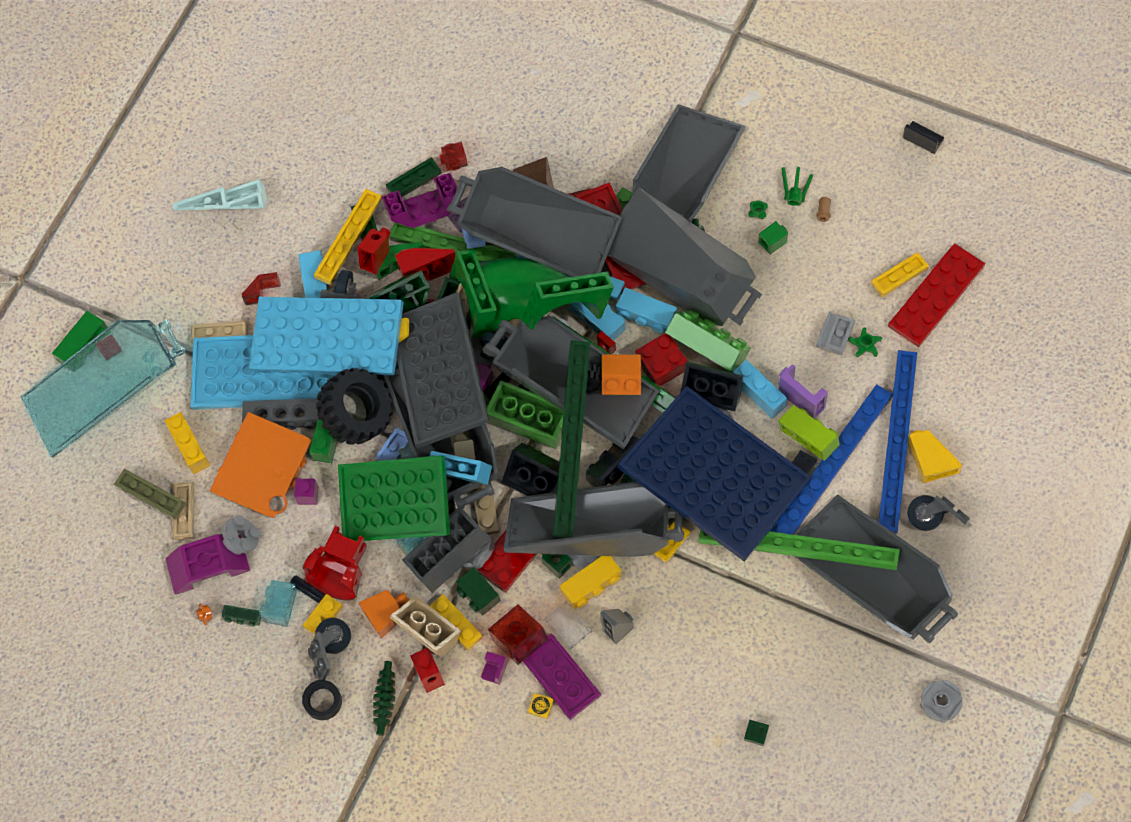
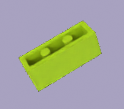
M793 405L778 420L782 432L823 461L840 445L837 432L831 428H826L819 419H813L803 408L799 409Z

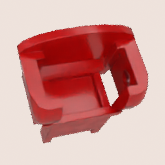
M335 526L325 546H320L318 549L314 548L313 552L304 561L302 569L305 573L306 581L325 595L327 594L338 600H353L357 597L362 576L358 564L367 545L363 542L364 537L359 536L356 542L342 536V533L339 532V527Z

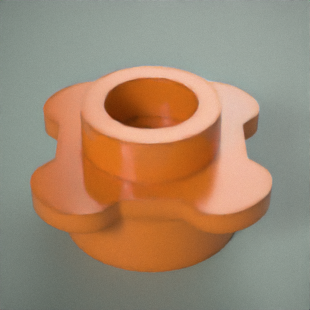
M200 603L196 614L198 620L203 621V624L207 625V621L212 620V614L208 605L202 606Z

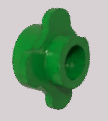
M760 200L752 201L750 203L751 210L748 212L749 217L765 219L768 204Z

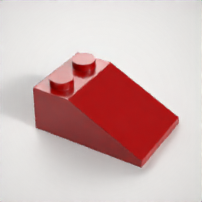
M411 248L400 251L395 255L402 277L422 270L427 281H431L451 272L456 254L454 249Z

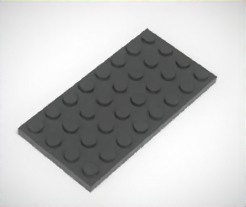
M457 292L403 313L402 318L409 319V336L398 343L397 361L415 446L421 448L489 423V416L460 294Z

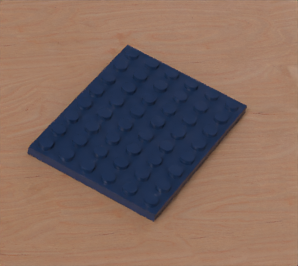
M687 386L621 460L617 467L744 562L812 478Z

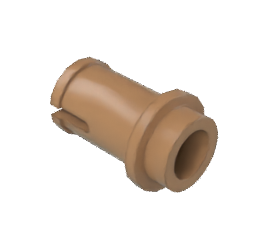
M821 197L819 199L816 217L820 222H827L831 217L829 213L831 199L828 197Z

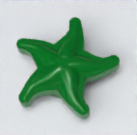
M864 327L859 338L849 337L848 341L858 347L856 357L863 355L865 352L872 353L874 357H877L878 352L874 345L877 342H881L882 337L868 334Z

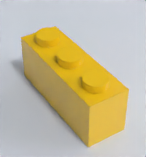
M182 412L164 420L193 475L211 466Z
M601 556L559 586L560 592L574 610L578 607L582 608L588 604V600L593 596H600L610 584L612 586L617 584L621 580L622 570L611 556Z

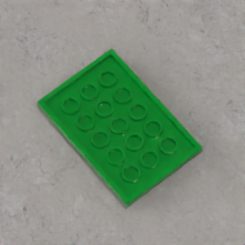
M445 455L338 464L342 536L357 541L359 536H362L364 541L450 535Z

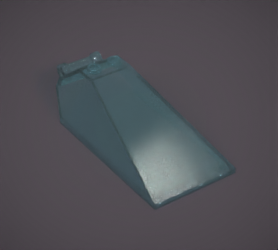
M118 319L21 396L50 456L55 457L160 380L177 365L174 358L183 355L185 350L182 345H179L168 320H164L155 326L150 320ZM162 332L165 333L173 348L170 351L160 335Z

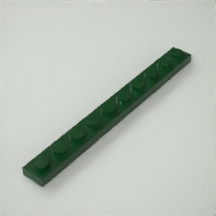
M571 340L569 347L553 537L572 538L574 534L590 342Z

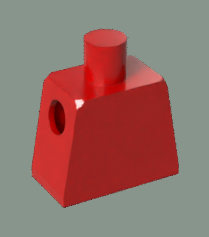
M382 227L380 231L371 229L358 245L360 269L377 275L390 250L389 236L391 232L387 228Z
M428 647L410 655L426 693L445 685ZM431 677H436L435 679H433V680H431V681H427V680L430 679Z

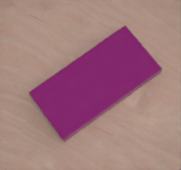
M552 633L520 657L569 720L573 719L602 696Z

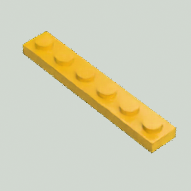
M365 188L315 271V279L328 285L332 284L380 204L382 195Z

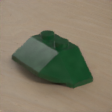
M422 270L386 285L364 299L402 300L404 302L403 314L425 305L431 286Z

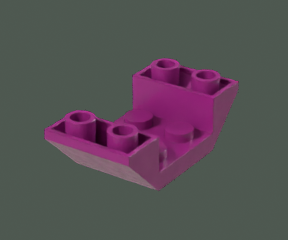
M451 172L433 178L436 190L409 198L408 200L403 201L399 190L381 196L391 221L415 228L447 217L450 213L447 211V207L451 204L457 190V185Z
M216 534L179 546L165 558L174 594L177 595L194 589L193 583L229 572L231 577L249 572L250 567L246 553L239 555L228 550L223 543V534Z

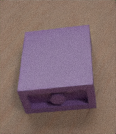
M792 364L789 368L785 367L779 374V391L799 409L803 408L813 419L816 418L826 408L828 392L821 388L813 395L794 379L796 366Z

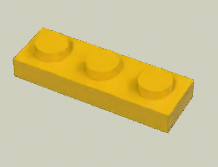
M917 252L873 279L871 284L883 298L928 270L929 265Z
M444 594L430 605L432 609L461 630L458 640L468 651L483 638L482 634Z

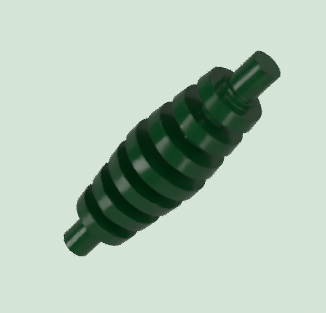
M384 661V669L379 671L378 676L380 678L377 679L376 683L379 686H376L374 691L377 694L373 695V700L376 701L373 702V708L377 709L373 711V716L378 717L373 719V723L377 726L376 735L384 736L385 727L390 725V720L386 718L392 717L390 710H393V702H395L396 698L394 696L396 690L393 688L395 686V680H393L395 673L392 672L391 661Z

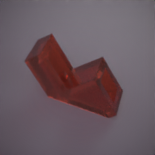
M278 273L258 275L242 293L245 305L258 304L259 297H263V289L281 287Z

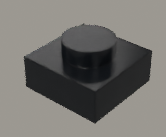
M800 450L792 463L809 474L817 463V459Z

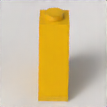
M916 430L909 435L908 445L922 483L960 474L962 469L961 462L929 430Z

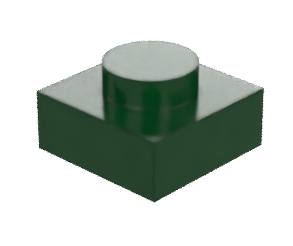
M749 719L744 741L764 746L769 725Z

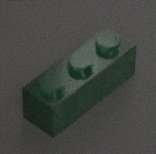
M224 605L221 617L228 623L233 621L240 625L248 624L251 627H255V625H260L262 613L258 610Z

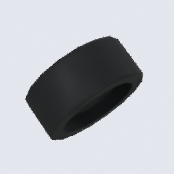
M316 680L310 683L304 690L302 704L312 718L320 721L328 720L340 711L342 696L332 682ZM327 689L334 696L333 705L326 711H316L311 706V696L315 691Z

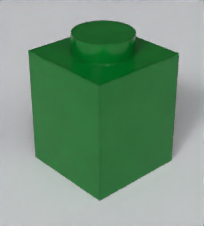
M775 221L759 233L758 242L771 255L787 243L788 231L783 225L780 226Z

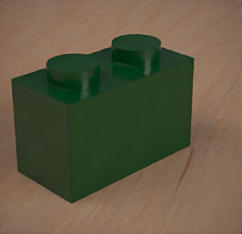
M472 567L456 581L457 593L463 599L466 597L470 601L469 606L475 613L479 612L483 616L501 601L499 594L475 567Z

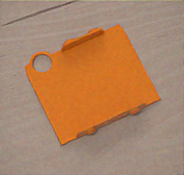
M248 412L239 431L235 435V439L222 466L218 470L210 492L267 517L275 518L277 514H281L287 508L288 502L285 496L289 489L295 487V479L298 478L302 468L307 463L306 452L312 440ZM276 496L282 497L285 501V505L280 511H273L270 508V501Z

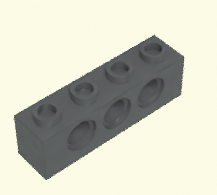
M316 398L243 401L242 423L247 413L250 412L259 417L267 414L264 419L290 430L302 427L314 429L318 421L317 414L319 410L316 409V403L319 400ZM305 413L304 416L297 417L298 414ZM280 414H286L283 418H278Z

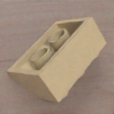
M414 596L390 616V619L435 654L441 656L446 655L456 646L461 633L460 629L417 596Z

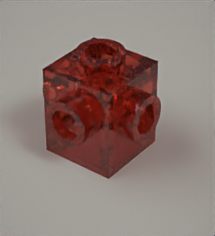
M462 141L454 144L449 143L441 147L442 154L439 157L441 165H445L447 171H455L461 167L468 166Z

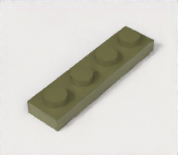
M125 468L114 483L119 489L175 520L186 505L183 500Z

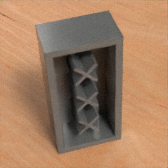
M461 506L449 516L450 535L426 537L402 559L421 583L432 593L491 540Z

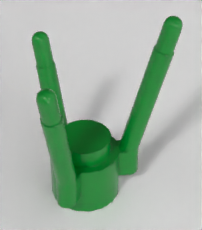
M782 167L784 200L789 205L799 206L801 202L805 201V195L813 174L809 175L803 192H801V189L798 188L800 167H797L794 187H791L788 191L785 167Z

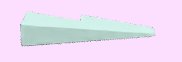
M258 179L228 190L221 187L173 203L172 205L174 210L265 208L267 196L264 184Z

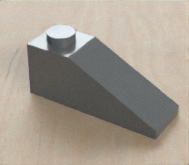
M609 609L600 612L602 631L615 644L634 628L633 618L626 611L623 613L620 609Z

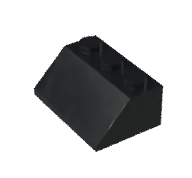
M687 361L680 393L687 386L715 407L735 412L741 397L743 376Z
M632 436L624 449L612 443V447L608 451H603L599 456V460L595 464L592 463L586 469V481L593 487L606 486L608 483L614 485L624 474V472L617 468L618 464L640 438Z
M521 443L512 450L501 483L527 496L557 492L559 461Z

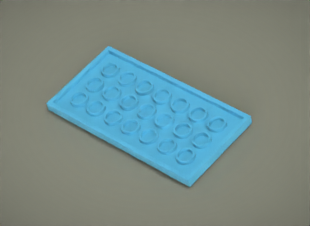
M259 297L249 369L251 371L340 373L345 369L358 368L359 370H368L369 374L394 375L404 302L402 300Z
M253 335L193 338L190 407L192 410L243 407V401L316 399L323 384L338 373L251 371L249 369Z

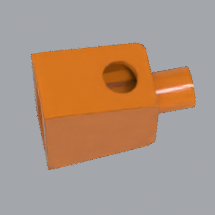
M385 590L359 602V605L380 638H383L397 625L396 622L390 619V616L406 604L409 599L404 592L393 598L389 590Z

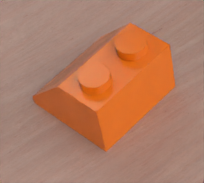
M602 354V395H641V354Z

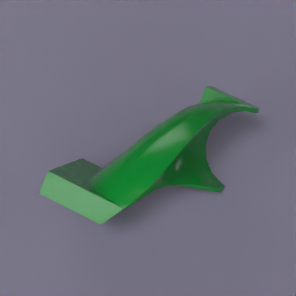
M474 249L456 252L449 276L451 279L459 280L465 290L470 309L471 339L481 338L486 332L492 333L497 330L502 320L509 322L514 319H520L530 330H533L537 322L545 314L557 307L573 302H581L597 319H601L614 288L608 272L568 277L545 264L522 258H497L479 263Z

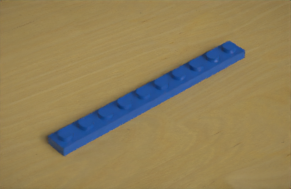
M898 350L878 521V523L894 534L898 533L917 361V352Z
M877 384L839 435L840 445L825 461L822 460L811 474V480L784 512L771 532L792 535L796 533L893 396L892 393Z

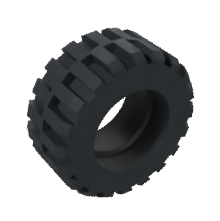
M345 369L323 384L317 396V400H320L316 403V409L319 410L317 416L319 420H322L324 430L327 428L328 434L332 438L336 436L337 441L341 443L346 441L348 445H354L355 443L359 445L366 441L368 442L382 433L386 426L390 424V416L393 415V408H391L393 400L389 397V389L384 387L385 383L381 379L378 380L376 378V374H369L366 369ZM345 392H351L362 400L366 409L365 421L356 420L347 412L343 401Z

